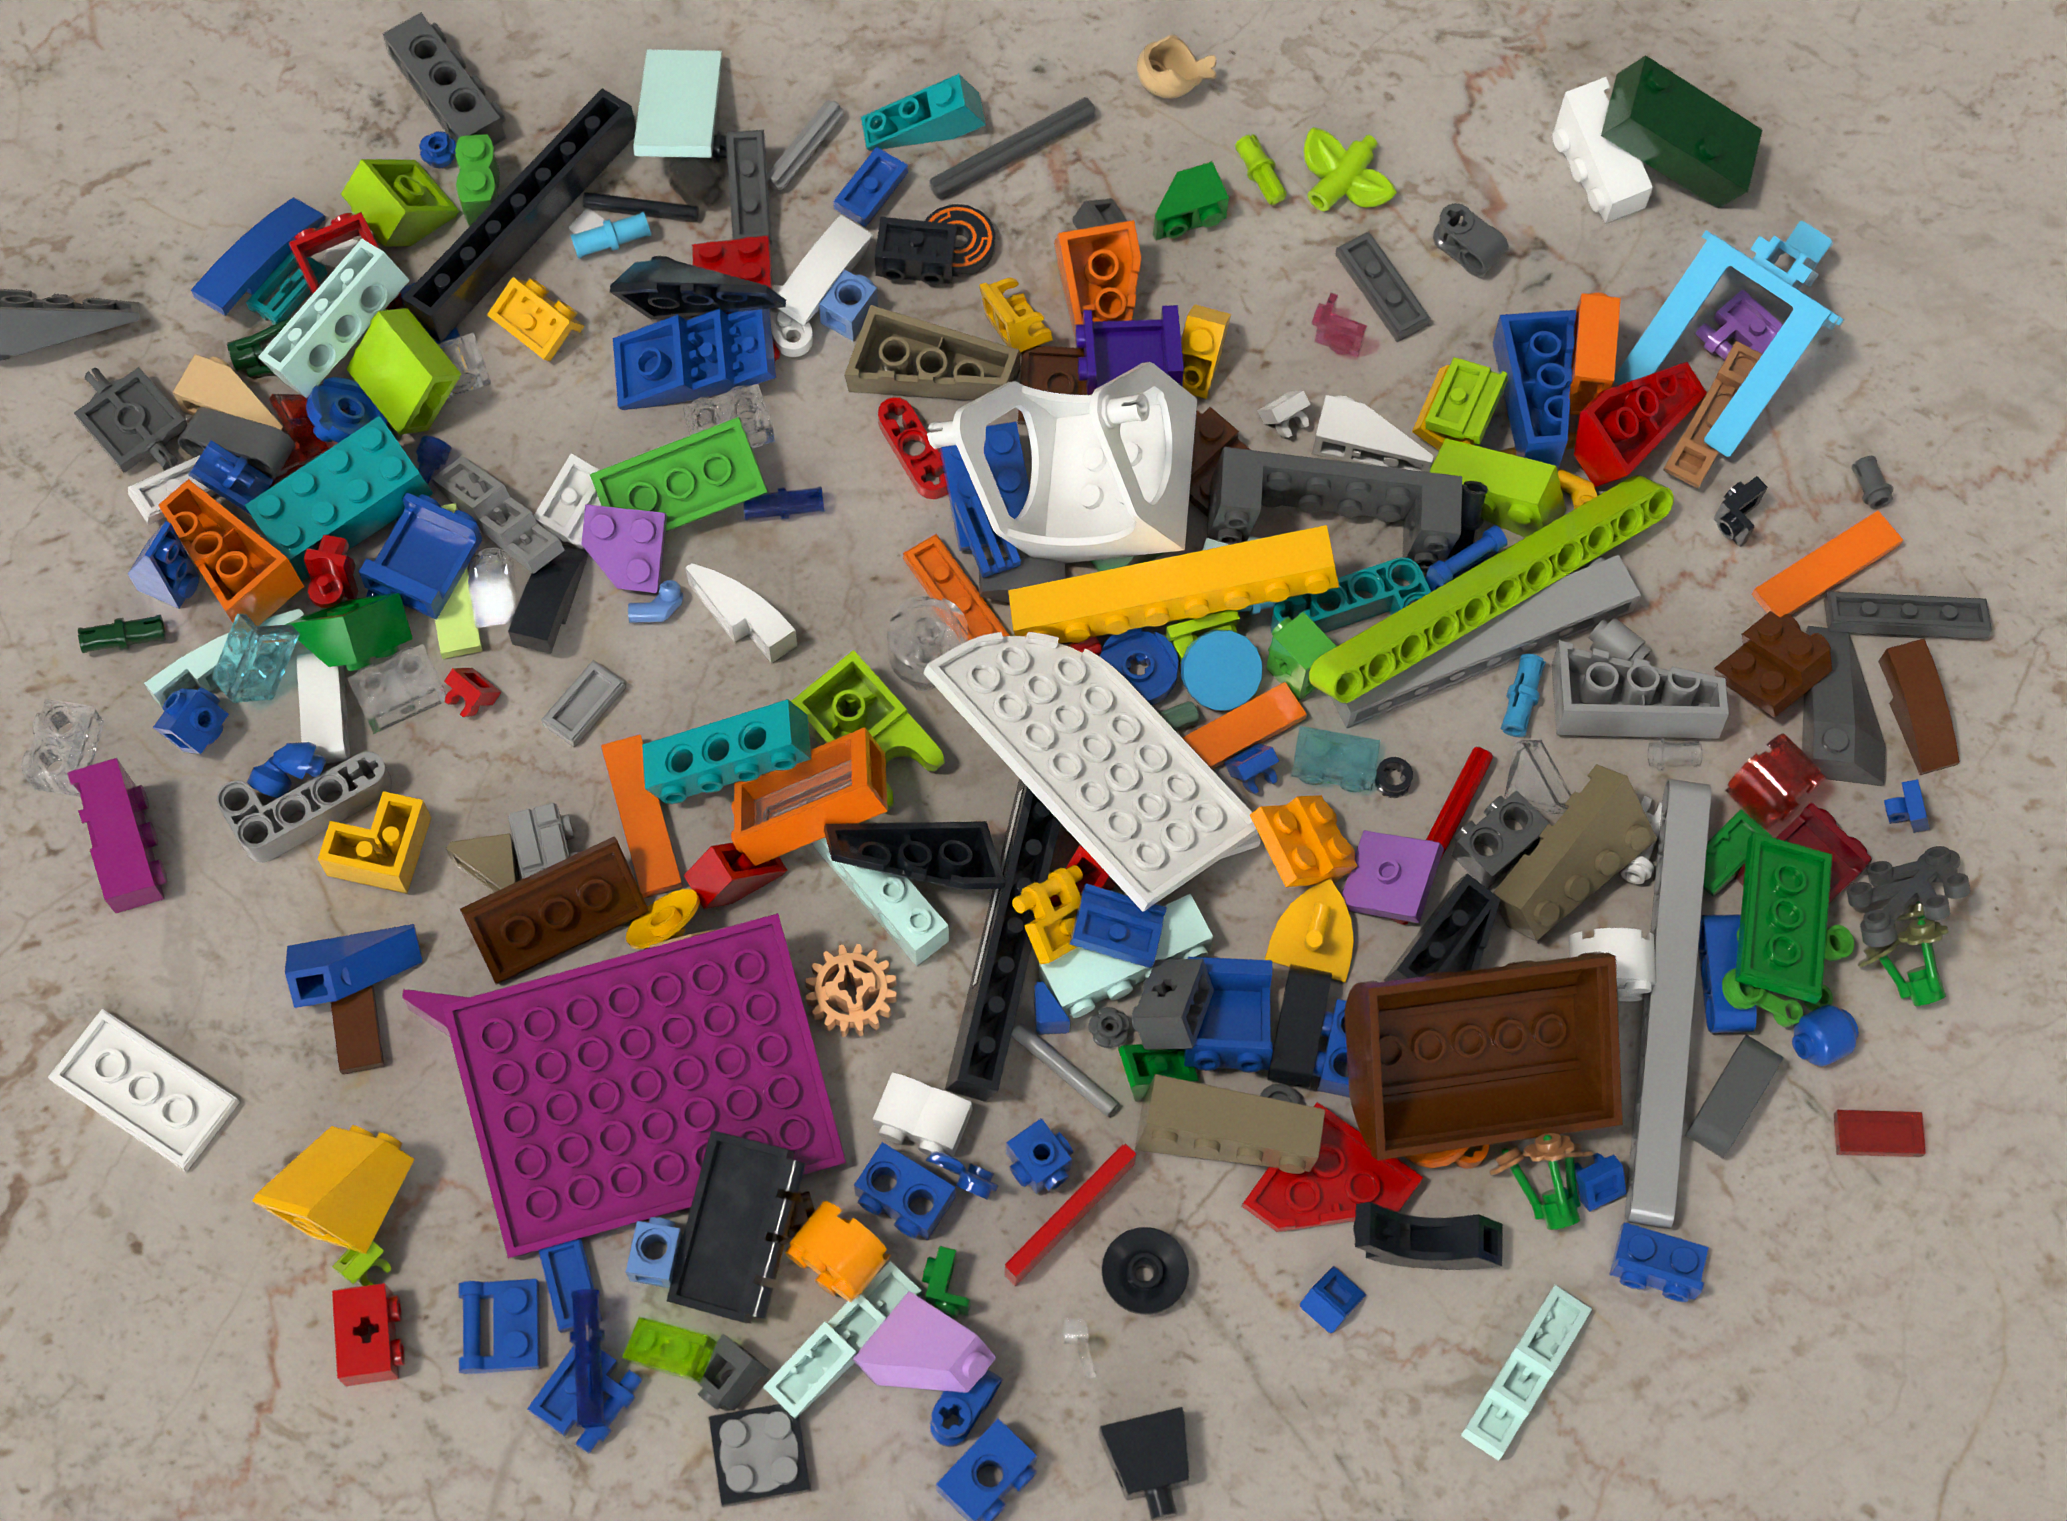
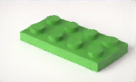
M740 417L590 474L602 506L667 513L666 532L769 493Z

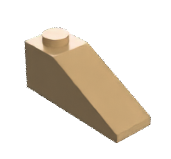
M194 354L173 391L183 412L194 416L198 408L205 407L269 425L285 432L283 426L231 369L228 363L217 357L207 359Z

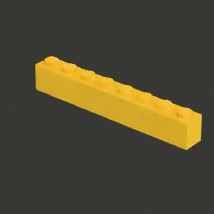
M1327 525L1012 589L1008 590L1015 636H1026L1028 632L1042 633L1058 637V643L1062 644L1066 642L1079 643L1088 638L1106 634L1118 635L1128 630L1145 626H1162L1167 622L1185 618H1202L1209 613L1224 610H1241L1249 605L1269 601L1281 602L1288 597L1308 593L1321 594L1328 589L1338 588L1339 582Z

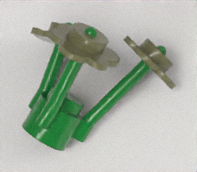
M1917 901L1916 904L1909 905L1908 913L1900 915L1896 919L1897 921H1916L1911 922L1906 931L1900 932L1897 935L1898 939L1893 943L1883 947H1866L1863 950L1866 958L1857 965L1862 968L1879 959L1896 984L1900 998L1911 996L1914 1006H1922L1946 997L1937 971L1932 943L1941 940L1943 935L1947 934L1949 930L1947 926H1941L1940 922L1926 919L1923 906L1920 901ZM1902 942H1908L1910 945L1921 944L1925 965L1909 970L1907 972L1909 979L1905 981L1887 954Z

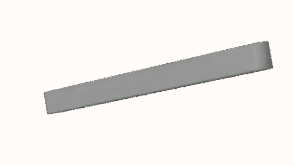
M1667 779L1662 800L1650 933L1654 934L1656 985H1651L1652 991L1645 993L1625 1205L1626 1222L1671 1228L1676 1209L1711 803V786L1709 784Z

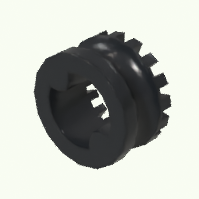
M1389 757L1379 763L1374 776L1375 787L1377 786V791L1381 792L1383 796H1389V798L1403 796L1411 785L1413 770L1410 764L1402 758ZM1390 768L1392 770L1397 769L1398 772L1401 771L1400 780L1403 783L1399 785L1387 783V773L1385 771L1390 770Z

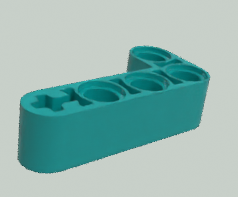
M1405 557L1396 558L1339 577L1338 588L1328 589L1321 594L1308 593L1288 597L1284 601L1276 602L1270 629L1272 633L1274 628L1284 619L1289 617L1293 620L1304 612L1326 633L1386 612H1390L1392 615L1429 594L1431 590L1421 568L1415 561ZM1393 579H1405L1410 585L1400 586ZM1364 590L1373 597L1368 599L1361 598L1356 592ZM1330 603L1336 609L1334 611H1325L1319 607V604Z

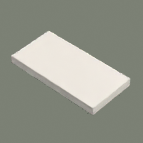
M101 1009L48 1076L53 1083L185 1172L190 1169L240 1103L236 1097L103 1009Z

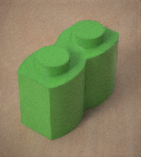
M488 134L460 136L456 144L455 156L460 171L457 177L456 188L463 214L469 227L499 196L497 188L500 181V171L493 144Z

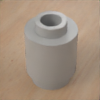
M1616 618L1612 619L1609 623L1603 619L1588 637L1593 641L1590 647L1591 651H1593V648L1610 652V657L1633 662L1634 658L1646 660L1651 652L1650 649L1644 646L1645 640Z

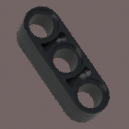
M1290 965L1267 1081L1309 1090L1332 979L1331 972Z

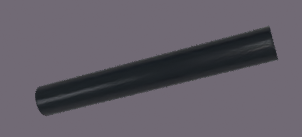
M584 192L583 207L633 214L644 212L645 215L689 221H697L699 207L694 205Z

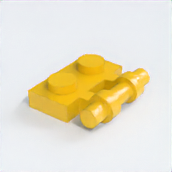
M1076 865L1067 869L1059 868L1055 870L1041 884L1034 882L1022 889L1021 895L1012 901L1013 907L1018 913H1023L1028 909L1033 911L1036 919L1024 925L1040 964L1051 963L1077 948V946L1069 944L1082 897L1076 882L1082 880L1083 874ZM1056 894L1059 896L1062 904L1053 908L1050 897Z

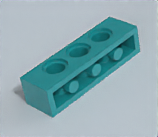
M789 699L642 744L645 789L664 803L669 804L681 803L686 800V797L702 792H717L723 786L738 781H753L759 775L771 771L789 770L794 768L797 763L811 760L808 715Z

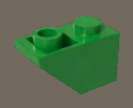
M1213 161L1176 173L1155 213L1153 228L1155 240L1166 237L1176 238L1188 230L1201 226L1212 227L1227 218L1229 197Z

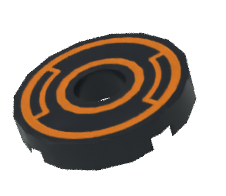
M951 204L938 208L927 216L925 221L957 224V235L964 236L968 240L965 245L955 247L953 276L958 277V274L964 273L971 275L988 265L995 253L996 233L991 220L982 211L969 205Z

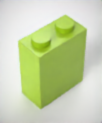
M408 308L378 311L372 318L370 327L361 343L355 348L354 355L346 368L399 435L428 431L462 375Z

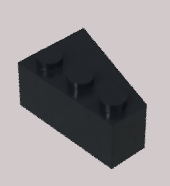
M1468 873L1465 874L1451 887L1385 977L1384 981L1424 977L1429 973L1443 971L1455 973L1478 970L1483 951L1487 948L1501 899Z

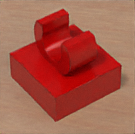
M452 668L444 680L452 688L446 694V704H457L461 696L465 699V707L460 713L463 718L474 716L480 706L493 705L501 694L499 689L473 668Z

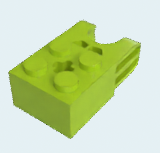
M854 650L791 701L808 715L809 733L820 745L866 727L885 752L886 764L893 758L901 756L912 758L927 771H936L945 764L942 751L912 718L905 706ZM846 708L851 712L857 710V715L844 717L843 710ZM886 782L887 809L890 810L894 806L893 791Z

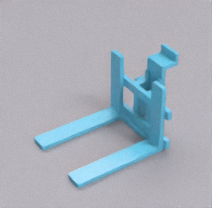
M1800 221L1786 242L1776 236H1773L1770 242L1759 236L1750 248L1757 253L1753 259L1706 230L1702 235L1707 240L1616 373L1614 382L1621 385L1655 373L1726 269L1732 266L1793 306V311L1704 438L1706 444L1724 456H1732L1820 328L1824 326L1833 330L1836 324L1841 326L1845 320L1799 290L1803 284L1808 287L1812 286L1819 276L1814 271L1815 267L1833 245L1832 239L1804 221ZM1785 252L1796 259L1787 273L1774 265L1780 255H1784Z

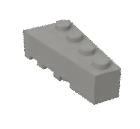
M1559 640L1551 665L1556 735L1720 738L1729 715L1725 678L1677 667L1666 670L1650 665V661L1639 658H1634L1633 662L1610 657V652L1595 648H1593L1592 652L1573 648V643Z

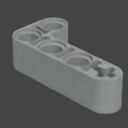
M362 752L265 806H262L248 783L236 780L228 782L220 788L217 794V804L250 859L265 863L327 830L330 821L341 822L379 801L383 791L389 792L391 790L392 779L383 759L378 754ZM373 773L375 777L368 780L366 775ZM351 782H353V784H354V786H355V788H356V789H354V790H352V791H351V789H350V787H349V785H348V784H350ZM335 791L342 792V795L336 801L325 802V798L330 793ZM248 800L247 805L243 809L232 811V807L236 802ZM305 812L304 817L299 822L288 823V819L294 813ZM261 832L268 833L266 839L261 843L251 844V840L256 834Z

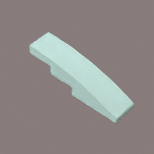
M300 609L269 617L244 640L237 629L217 637L179 658L144 684L153 699L163 709L167 698L175 691H179L180 688L191 689L197 685L212 692L238 670L249 681L299 642L288 632L286 623L301 618L305 614Z
M889 1261L862 1294L855 1298L852 1303L847 1301L828 1323L824 1322L763 1388L796 1419L855 1363L852 1360L904 1296L910 1291L919 1297L923 1292Z
M1554 1285L1461 1436L1499 1461L1547 1382L1556 1371L1592 1309Z

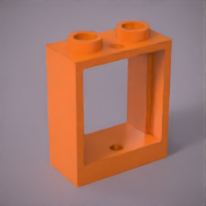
M1599 292L1591 294L1581 293L1576 307V321L1574 325L1575 338L1572 353L1569 414L1580 415V412L1601 391L1612 388L1615 377L1621 298L1610 297Z

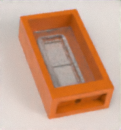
M866 727L812 749L811 760L797 763L792 769L775 770L761 774L753 781L735 782L734 801L731 803L734 814V830L731 831V838L735 848L740 853H745L752 863L757 866L824 838L825 824L861 823L887 812L885 752Z

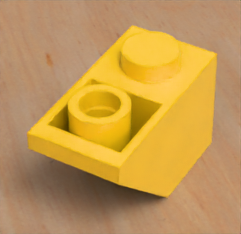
M1196 304L1193 305L1187 315L1181 339L1184 366L1182 387L1194 396L1207 399L1223 350L1231 314Z

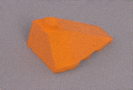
M1135 221L1058 233L1054 245L1075 342L1076 324H1083V310H1092L1093 322L1132 320L1136 302L1138 274L1141 265V253Z

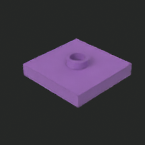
M1364 830L1354 859L1358 867L1349 872L1342 892V897L1348 911L1420 923L1444 850L1441 843Z

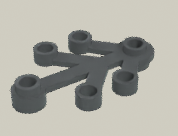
M1935 846L1927 849L1917 861L1892 867V864L1887 861L1871 863L1867 867L1869 883L1857 882L1847 887L1849 905L1861 908L1876 901L1892 897L1893 899L1882 910H1872L1863 916L1860 928L1864 944L1871 947H1883L1893 943L1897 939L1895 920L1916 898H1918L1923 906L1926 919L1938 921L1947 918L1950 915L1948 898L1960 899L1970 894L1968 876L1957 871L1961 863L1959 854L1949 850L1947 847ZM1914 876L1913 878L1892 883L1893 880ZM1942 882L1945 896L1936 894L1930 883Z

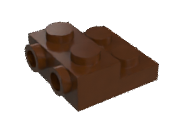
M1209 407L1203 414L1196 410L1189 501L1207 517L1210 481L1223 448L1231 447L1251 450L1238 439L1239 431L1212 407Z
M1771 611L1741 634L1743 645L1714 668L1715 676L1725 678L1727 687L1774 718L1833 671L1831 647L1825 637L1819 633H1813L1809 636L1801 631L1798 622L1791 615L1784 614L1779 617Z

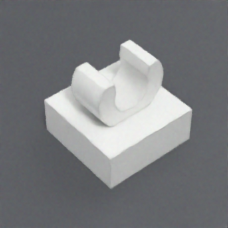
M1290 391L1260 408L1257 412L1264 424H1276L1278 434L1283 438H1289L1292 436V432L1288 427V422L1291 418L1296 420L1299 428L1309 426L1307 415L1300 410L1309 406L1310 402L1304 391Z

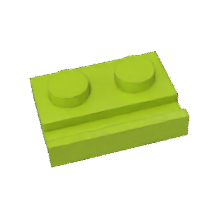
M1453 357L1425 420L1426 429L1461 440L1464 437L1472 439L1475 444L1480 445L1508 382V372L1502 371L1500 374L1491 371L1490 367Z

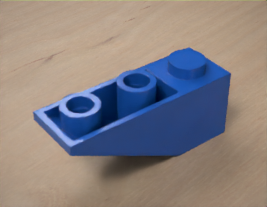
M166 521L147 541L127 573L137 591L180 609L186 598H190L195 593L199 582L198 578L200 577L172 524Z
M410 924L287 946L285 976L294 1008L338 1001L422 963L423 958L415 925Z

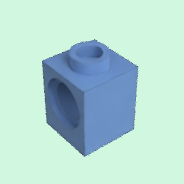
M844 269L819 303L821 324L854 341L862 329L870 305L878 307L877 287L867 277L854 275ZM849 300L858 302L853 305L844 304V302Z
M651 1217L649 1223L637 1221L626 1267V1274L631 1282L670 1288L683 1239L680 1228H675V1222L658 1217ZM663 1242L667 1245V1251L663 1257L651 1260L644 1256L646 1248L651 1243Z

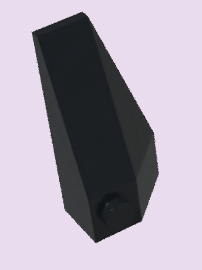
M654 256L650 261L635 262L610 285L611 294L650 320L670 318L675 315L681 317L703 315L719 308L728 313L786 307V299L767 285L675 261L666 256Z
M987 821L825 824L824 827L831 860L962 890L1004 889L1006 884Z

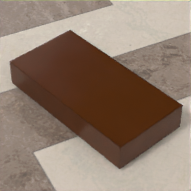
M371 985L338 1001L331 1002L338 1065L341 1074L385 1067L374 986Z

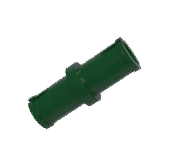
M161 614L125 621L124 618H117L111 624L78 628V634H80L78 639L83 654L119 647L120 650H127L129 645L166 640Z

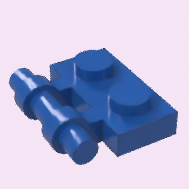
M580 1336L527 1409L564 1437L575 1422L582 1426L585 1431L575 1444L590 1454L598 1441L604 1442L612 1431L608 1427L623 1407L628 1408L635 1399L633 1393L642 1382V1379L628 1370L619 1384L612 1380L609 1376L618 1365L617 1360L583 1336ZM600 1389L609 1395V1398L594 1417L585 1409Z

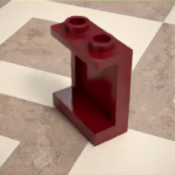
M1812 802L1776 837L1780 840L1832 854L1829 904L1872 861V858L1867 854V849L1858 839L1849 837L1837 826L1836 820L1827 810L1818 808ZM1745 864L1735 877L1742 886L1744 885Z

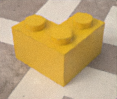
M383 791L371 829L330 821L318 856V861L326 875L407 894L431 821V816L424 800Z

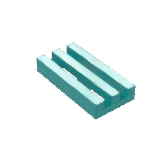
M292 251L246 301L249 310L254 313L257 311L261 318L266 321L269 319L272 325L288 319L311 293L300 269L291 278L285 280L298 265ZM308 257L307 260L318 283H320L328 274L326 267L315 259ZM284 281V283L280 286V290L265 306L263 303Z

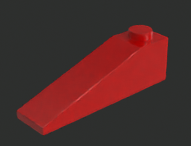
M1684 362L1601 391L1580 412L1574 456L1595 487L1628 476L1705 397L1707 392L1689 363Z

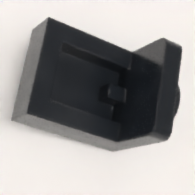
M1758 476L1745 485L1742 482L1735 484L1724 495L1725 500L1721 503L1713 519L1717 523L1720 532L1726 538L1733 539L1738 546H1742L1747 542L1754 529L1753 523L1745 515L1759 505L1768 488Z

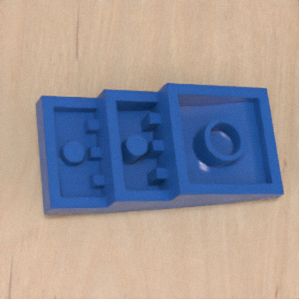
M719 308L689 320L675 315L613 338L618 408L621 410L664 406L702 399L776 378L769 309L738 311L727 314Z

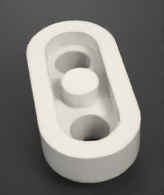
M772 285L776 293H779L783 287L781 285ZM769 309L772 340L780 353L789 357H798L807 353L813 344V332L809 321L803 325L782 311L775 313ZM791 337L800 339L798 342L787 341Z

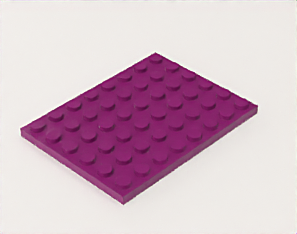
M778 913L442 1005L508 1258L691 1207L711 1130L795 1151L793 1160L806 1163L803 1175L846 1163Z

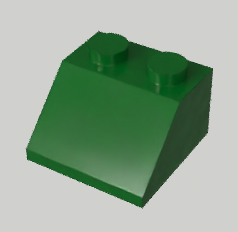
M400 593L342 600L336 606L322 608L286 623L288 632L328 667L346 665L347 671L371 665V657L384 658L399 652V645L413 639Z

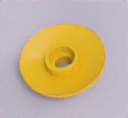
M681 889L671 892L647 907L649 912L635 918L626 933L627 943L634 949L649 948L650 945L683 936L686 931L685 926L692 919L700 904V898L697 893L692 889Z

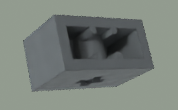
M1204 959L1155 960L1150 976L1144 980L1143 994L1139 1004L1134 1007L1132 1012L1133 1029L1139 1032L1144 1049H1193L1214 992Z

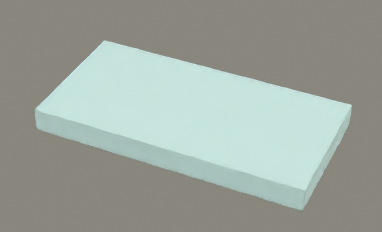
M647 49L634 138L635 156L712 157L722 69V51Z

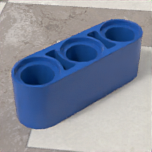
M1741 914L1701 915L1698 952L1706 1023L1710 1033L1754 1032L1756 1028V1005L1746 1010L1737 1009L1729 1004L1722 990V981L1725 974L1729 970L1736 968L1738 951L1736 935L1740 927Z

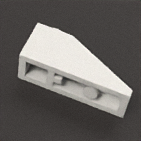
M1325 396L1312 454L1351 463L1424 472L1430 471L1433 455L1367 405L1355 402L1347 396Z

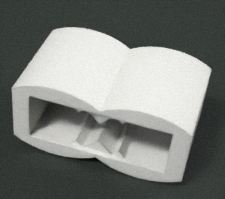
M892 1073L874 1114L873 1123L874 1127L880 1129L878 1135L888 1141L902 1144L905 1139L919 1144L918 1150L928 1156L932 1152L938 1151L954 1157L973 1107L972 1102L960 1096L932 1088L907 1076Z

